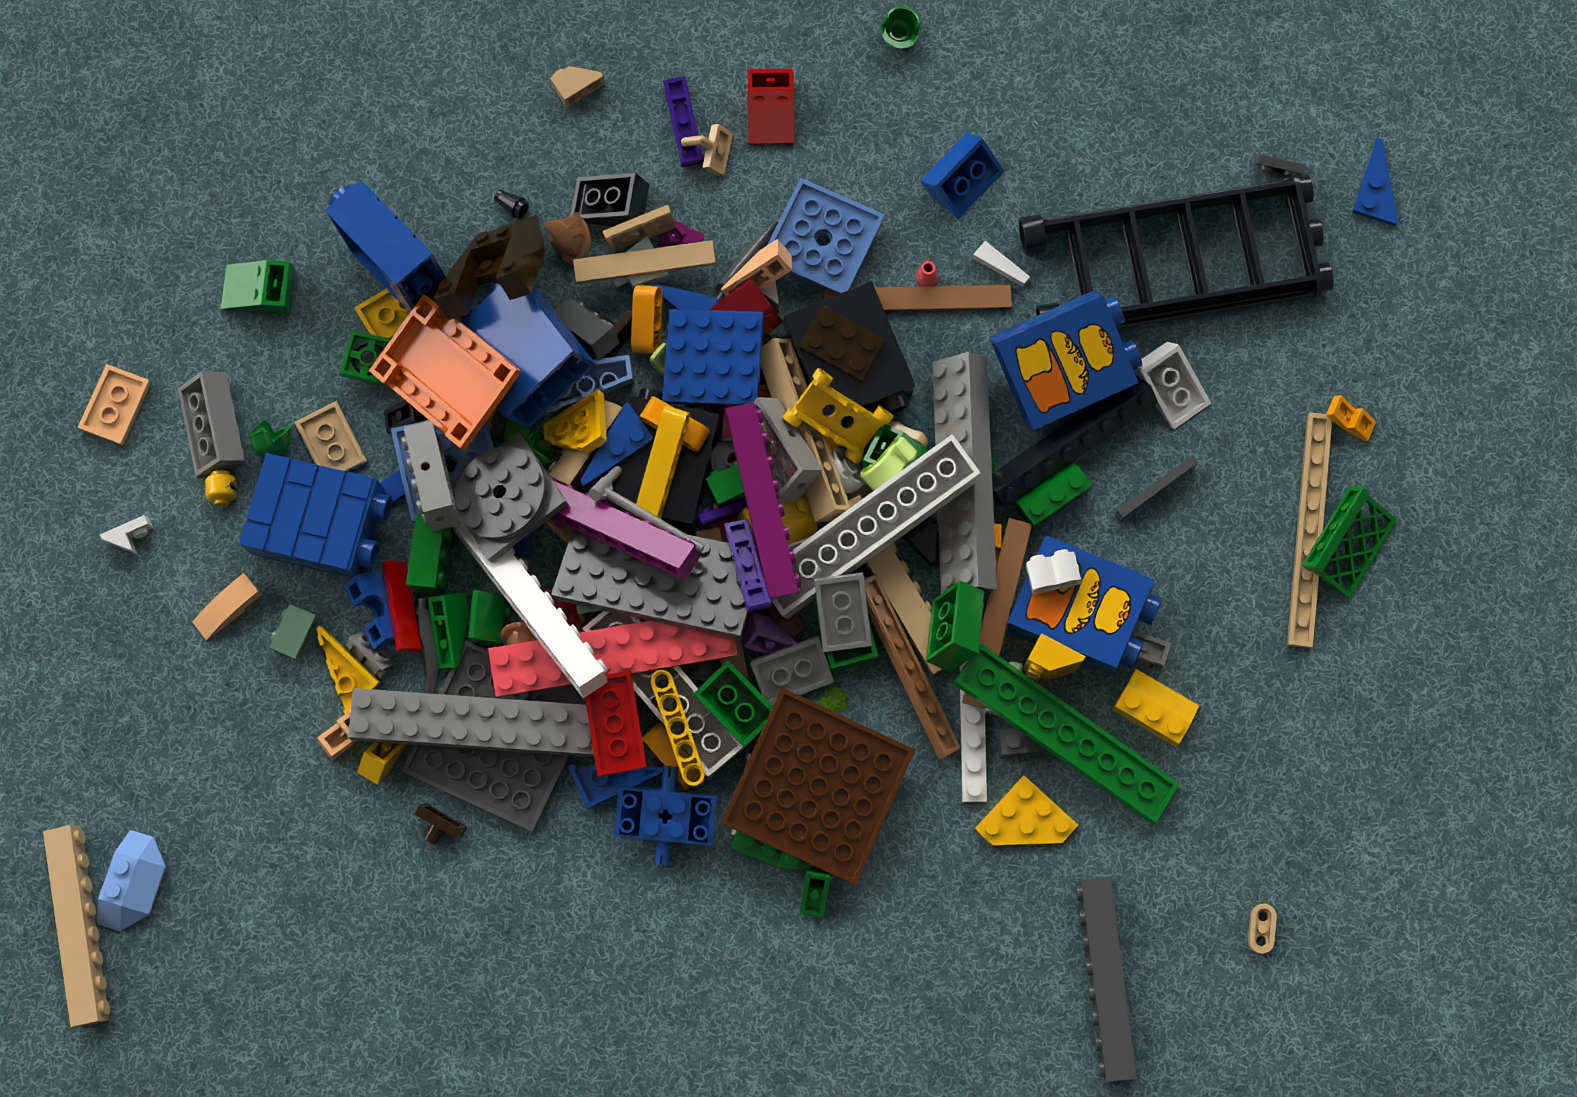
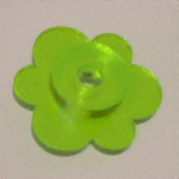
M833 686L830 690L826 689L823 691L824 697L820 700L821 706L834 712L846 709L845 700L847 699V694L842 693L839 686Z

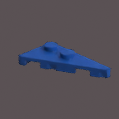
M1376 138L1352 212L1396 226L1398 219L1383 139Z
M628 402L624 404L609 430L607 442L598 449L580 480L584 488L654 442V438Z
M596 765L568 766L587 809L617 796L619 787H636L663 774V767L647 766L645 769L598 777Z

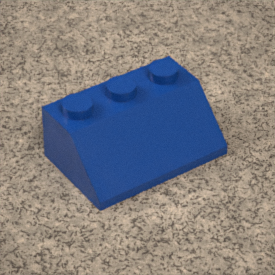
M966 133L920 182L930 196L958 219L1004 172V169L982 137Z

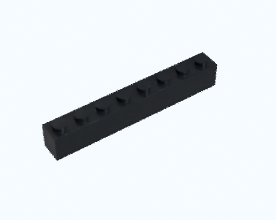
M1136 375L1137 384L1097 401L992 474L993 499L1006 509L1158 403V400L1151 385Z

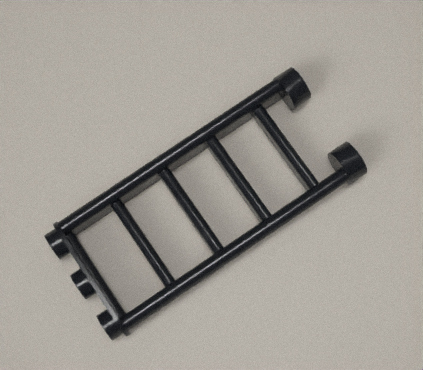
M1295 172L1289 173L1288 178L1275 182L1050 219L1042 218L1040 214L1019 218V234L1025 255L1046 251L1045 234L1060 231L1067 232L1079 296L1093 291L1081 228L1121 221L1138 304L1120 307L1125 323L1116 326L1117 329L1308 297H1320L1323 291L1332 290L1334 285L1330 264L1328 262L1318 263L1315 247L1323 245L1322 224L1318 218L1309 220L1305 204L1312 203L1314 198L1312 180L1309 175L1298 176ZM1286 194L1304 277L1265 283L1247 200ZM1231 203L1249 286L1209 292L1191 210ZM1176 212L1194 295L1153 302L1136 219ZM1058 302L1036 306V316L1058 307Z

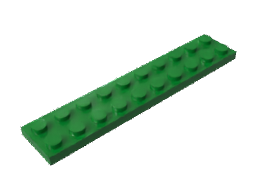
M981 643L978 654L966 662L953 682L955 686L1152 825L1157 823L1179 785L1174 779Z

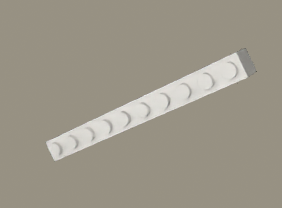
M461 520V525L453 526L455 534L582 698H585L606 684L608 681L605 673L608 670L601 659L596 660L593 657L594 652L587 642L582 643L579 639L581 636L576 627L567 624V617L561 608L556 609L553 606L554 601L547 591L542 592L540 589L541 584L535 575L530 576L527 573L528 568L521 558L517 560L514 556V549L511 547L496 560L490 562Z

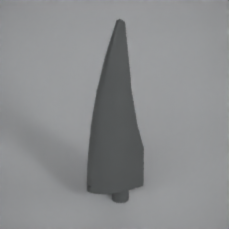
M776 220L748 245L719 280L715 288L719 291L715 297L719 302L726 297L721 288L758 251L768 245L777 225Z
M421 598L418 599L419 610L415 611L422 648L419 653L424 674L425 693L434 694L440 669H438L428 599Z

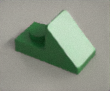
M806 871L799 914L824 918L831 874Z

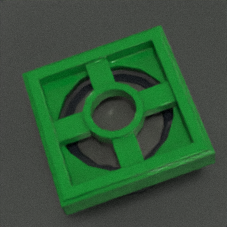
M351 330L339 375L386 387V384L382 383L369 370L391 339Z

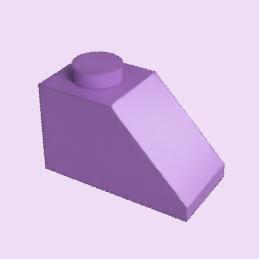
M754 611L748 614L741 637L744 647L767 655L796 644V641L771 617Z

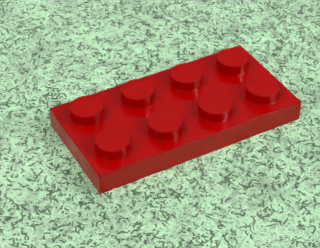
M630 670L607 674L608 682L585 697L598 777L647 768Z

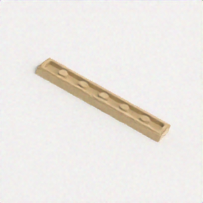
M712 240L573 260L576 284L716 265Z

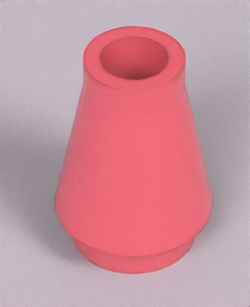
M925 261L916 272V281L923 287L934 286L939 279L935 264L931 261Z

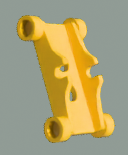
M817 368L812 375L813 381L794 407L785 412L783 418L796 428L804 421L827 438L830 436L835 443L847 447L844 455L859 465L864 458L863 453L865 451L863 449L880 426L888 425L894 416L881 406H878L874 413L834 390L829 386L833 378L824 370ZM826 405H834L835 411L832 415H823L822 411ZM845 416H852L853 423L848 427H843L841 420Z

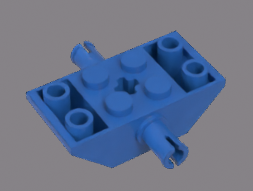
M663 766L662 787L618 788L614 836L654 840L656 842L654 864L657 865L661 864L662 855V865H670L671 844L674 842L712 846L717 796L676 789L679 770L677 766L671 767V776L669 775L670 766ZM665 809H667L668 813L673 816V818H669L668 821H665L664 817H661V813H663Z

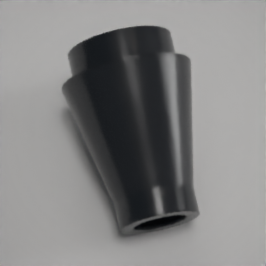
M502 189L498 190L494 196V201L513 218L521 219L528 212L529 203L526 202L524 197L505 192Z

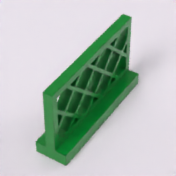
M1349 486L1302 564L1306 570L1313 571L1348 599L1352 596L1397 521L1393 515L1369 496L1370 492L1364 487ZM1364 502L1369 505L1370 515L1362 516L1361 507ZM1383 516L1387 522L1383 529L1378 530L1377 517ZM1370 518L1372 531L1364 533L1363 520ZM1352 522H1356L1358 534L1350 536L1349 527ZM1372 535L1374 544L1370 549H1366L1365 536ZM1358 538L1360 551L1352 553L1351 540ZM1344 541L1346 554L1338 556L1337 547L1340 542ZM1361 555L1362 564L1359 568L1354 569L1353 556ZM1347 558L1348 571L1340 572L1339 560ZM1332 561L1334 574L1328 575L1323 570L1328 562ZM1349 575L1350 584L1347 589L1342 587L1341 576Z

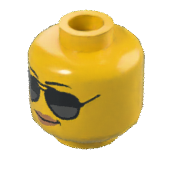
M213 471L205 479L206 499L217 507L228 506L230 502L237 498L236 478L230 475L229 471Z

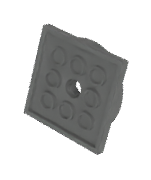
M517 432L499 447L487 450L477 456L465 468L462 475L451 482L457 514L490 562L496 560L568 505V502L520 432ZM506 488L505 495L501 498H497L498 492L501 489Z

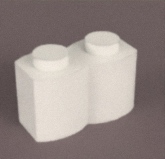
M1067 549L1056 551L1054 556L1051 557L1036 555L1026 562L1032 594L1072 587L1081 583L1075 553L1068 552Z

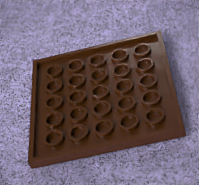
M781 688L720 823L856 885L915 749Z

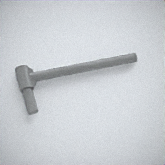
M615 466L590 489L589 496L592 500L598 501L607 498L642 520L650 521L656 528L661 530L667 529L680 539L687 538L695 543L699 554L704 549L705 545L614 492L612 483L622 473V469L619 466Z

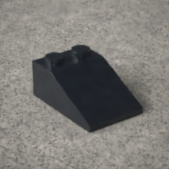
M636 172L577 177L570 215L579 212L581 219H584L588 224L614 227L645 214L650 184Z

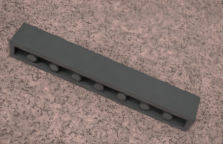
M1111 877L1080 880L1079 886H1076L1075 890L1077 901L1082 902L1083 911H1079L1080 926H1085L1086 935L1082 936V946L1084 951L1088 950L1089 960L1085 961V971L1087 976L1091 975L1092 986H1088L1089 1000L1094 1001L1095 1011H1091L1093 1026H1097L1098 1036H1094L1096 1052L1100 1051L1101 1061L1097 1062L1099 1077H1104V1082L1137 1079Z

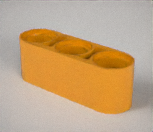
M637 285L634 288L631 349L633 353L653 354L661 345L663 293L659 286Z
M652 396L639 418L657 430L665 406H672ZM690 417L682 445L694 452H699L711 431Z
M658 722L642 736V740L664 765L670 766L671 773V767H679L667 730ZM681 747L679 750L680 757L684 759L689 758L690 756ZM679 768L677 780L687 791L691 786L685 783ZM691 769L687 773V779L690 782H696L701 777V772L698 769Z

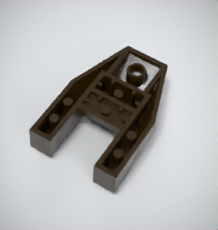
M534 215L508 225H502L475 236L441 281L434 297L448 320L469 314L479 286L495 280L499 282L510 300L531 294L545 254L538 216Z

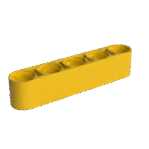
M665 406L636 502V505L660 519L690 419L689 412ZM634 515L637 519H639V520H641V521H644V520H642L641 518H639V517H637L636 515Z
M659 670L652 675L651 685L682 777L687 785L698 787L705 780V772L674 680L669 672ZM666 676L669 679V685L666 688H658L656 686L658 677ZM668 699H673L677 702V707L672 712L664 710L663 707ZM676 722H681L685 725V730L681 735H674L671 732L672 725ZM685 745L693 749V754L687 759L679 755L680 748ZM691 769H698L701 772V777L696 782H690L687 779V773Z

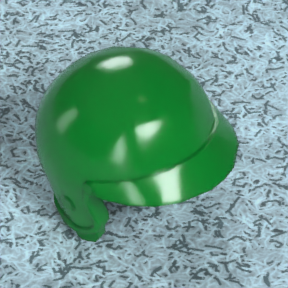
M903 6L894 7L885 15L880 27L881 35L889 45L895 48H908L918 38L920 29L919 16L910 8Z
M267 420L261 421L249 434L253 451L265 458L266 453L281 456L290 446L292 425H287L274 432Z

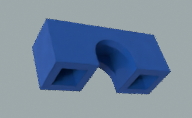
M379 570L354 576L344 587L354 607L366 606L374 614L375 619L364 627L372 648L377 649L395 644L386 586Z

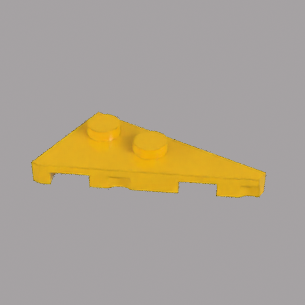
M318 626L316 628L317 638L320 646H323L327 657V666L332 679L336 683L335 688L337 694L341 697L345 708L343 711L346 714L351 710L353 688L375 690L381 682L325 628Z

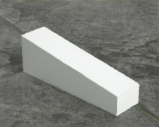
M986 241L973 254L972 259L1022 287L1030 280L1028 274Z

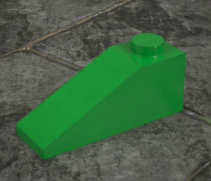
M448 593L428 597L438 669L459 667L469 617L466 593Z

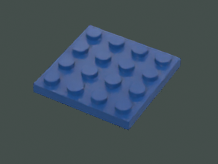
M670 309L662 401L668 404L740 406L753 403L759 395L764 313Z

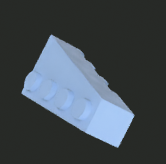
M624 355L593 360L596 364L542 416L546 418L564 411L596 389L606 394L634 383L630 356Z

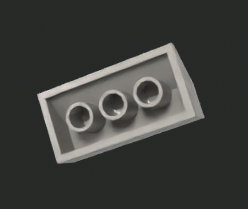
M201 371L178 388L196 477L210 474L217 470L234 468L245 461L244 449L239 436L240 430L235 417V406L232 403L230 383L228 382L226 372Z

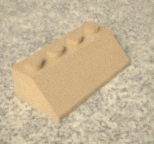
M604 400L606 434H608L623 407ZM563 448L561 451L563 455L558 462L554 461L549 467V475L555 478L558 483L564 486L569 484L578 490L582 484L580 480L599 448L594 449L590 453Z

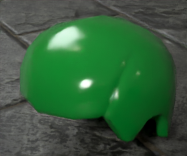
M533 431L526 438V441L542 465L548 467L555 461L556 458L552 459L556 451L552 445H549L544 440V436Z

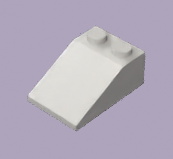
M1164 343L1141 359L1143 364L1141 367L1134 369L1135 375L1151 385L1158 400L1155 407L1173 430L1211 404L1178 344Z

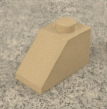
M571 66L557 70L550 78L552 87L566 107H569L605 84L604 76L601 72Z

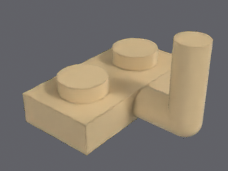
M720 124L711 125L709 139L703 135L682 138L681 143L684 147L701 145L706 148L702 168L716 176H724L733 136L732 132Z

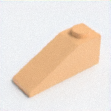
M778 239L758 251L721 288V291L728 296L750 278L759 290L764 289L792 271V255Z

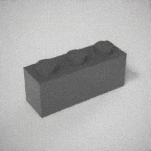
M569 297L555 309V312L585 351L597 360L602 359L620 343L616 336L617 330L610 322H604L596 312L591 313L582 302L577 303Z

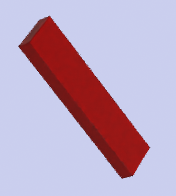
M386 560L382 563L396 650L418 653L422 648L412 591L406 585L407 563Z

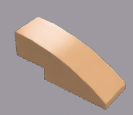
M243 573L220 592L199 613L192 623L207 641L241 615L247 606L262 596V593L251 579Z
M351 710L339 718L337 724L317 737L318 743L332 761L357 742L348 737Z

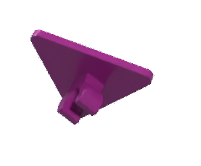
M674 220L677 226L675 229L659 235L660 247L696 243L704 239L703 234Z

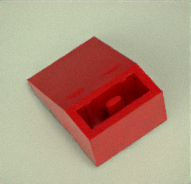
M748 69V145L794 144V69Z

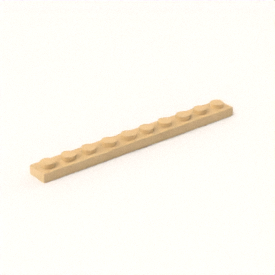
M1310 412L1307 414L1287 638V646L1308 649L1313 648L1319 576L1313 571L1306 570L1302 564L1323 531L1332 420L1326 414Z

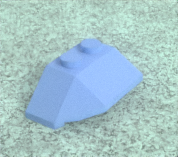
M130 830L116 849L98 898V925L122 931L150 915L166 870L165 862L154 837Z

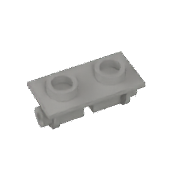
M362 631L348 637L347 651L359 662L363 661L366 657L367 661L363 666L375 677L382 678L387 672L385 669L395 665V662L389 658L385 651L380 648H372L367 635Z

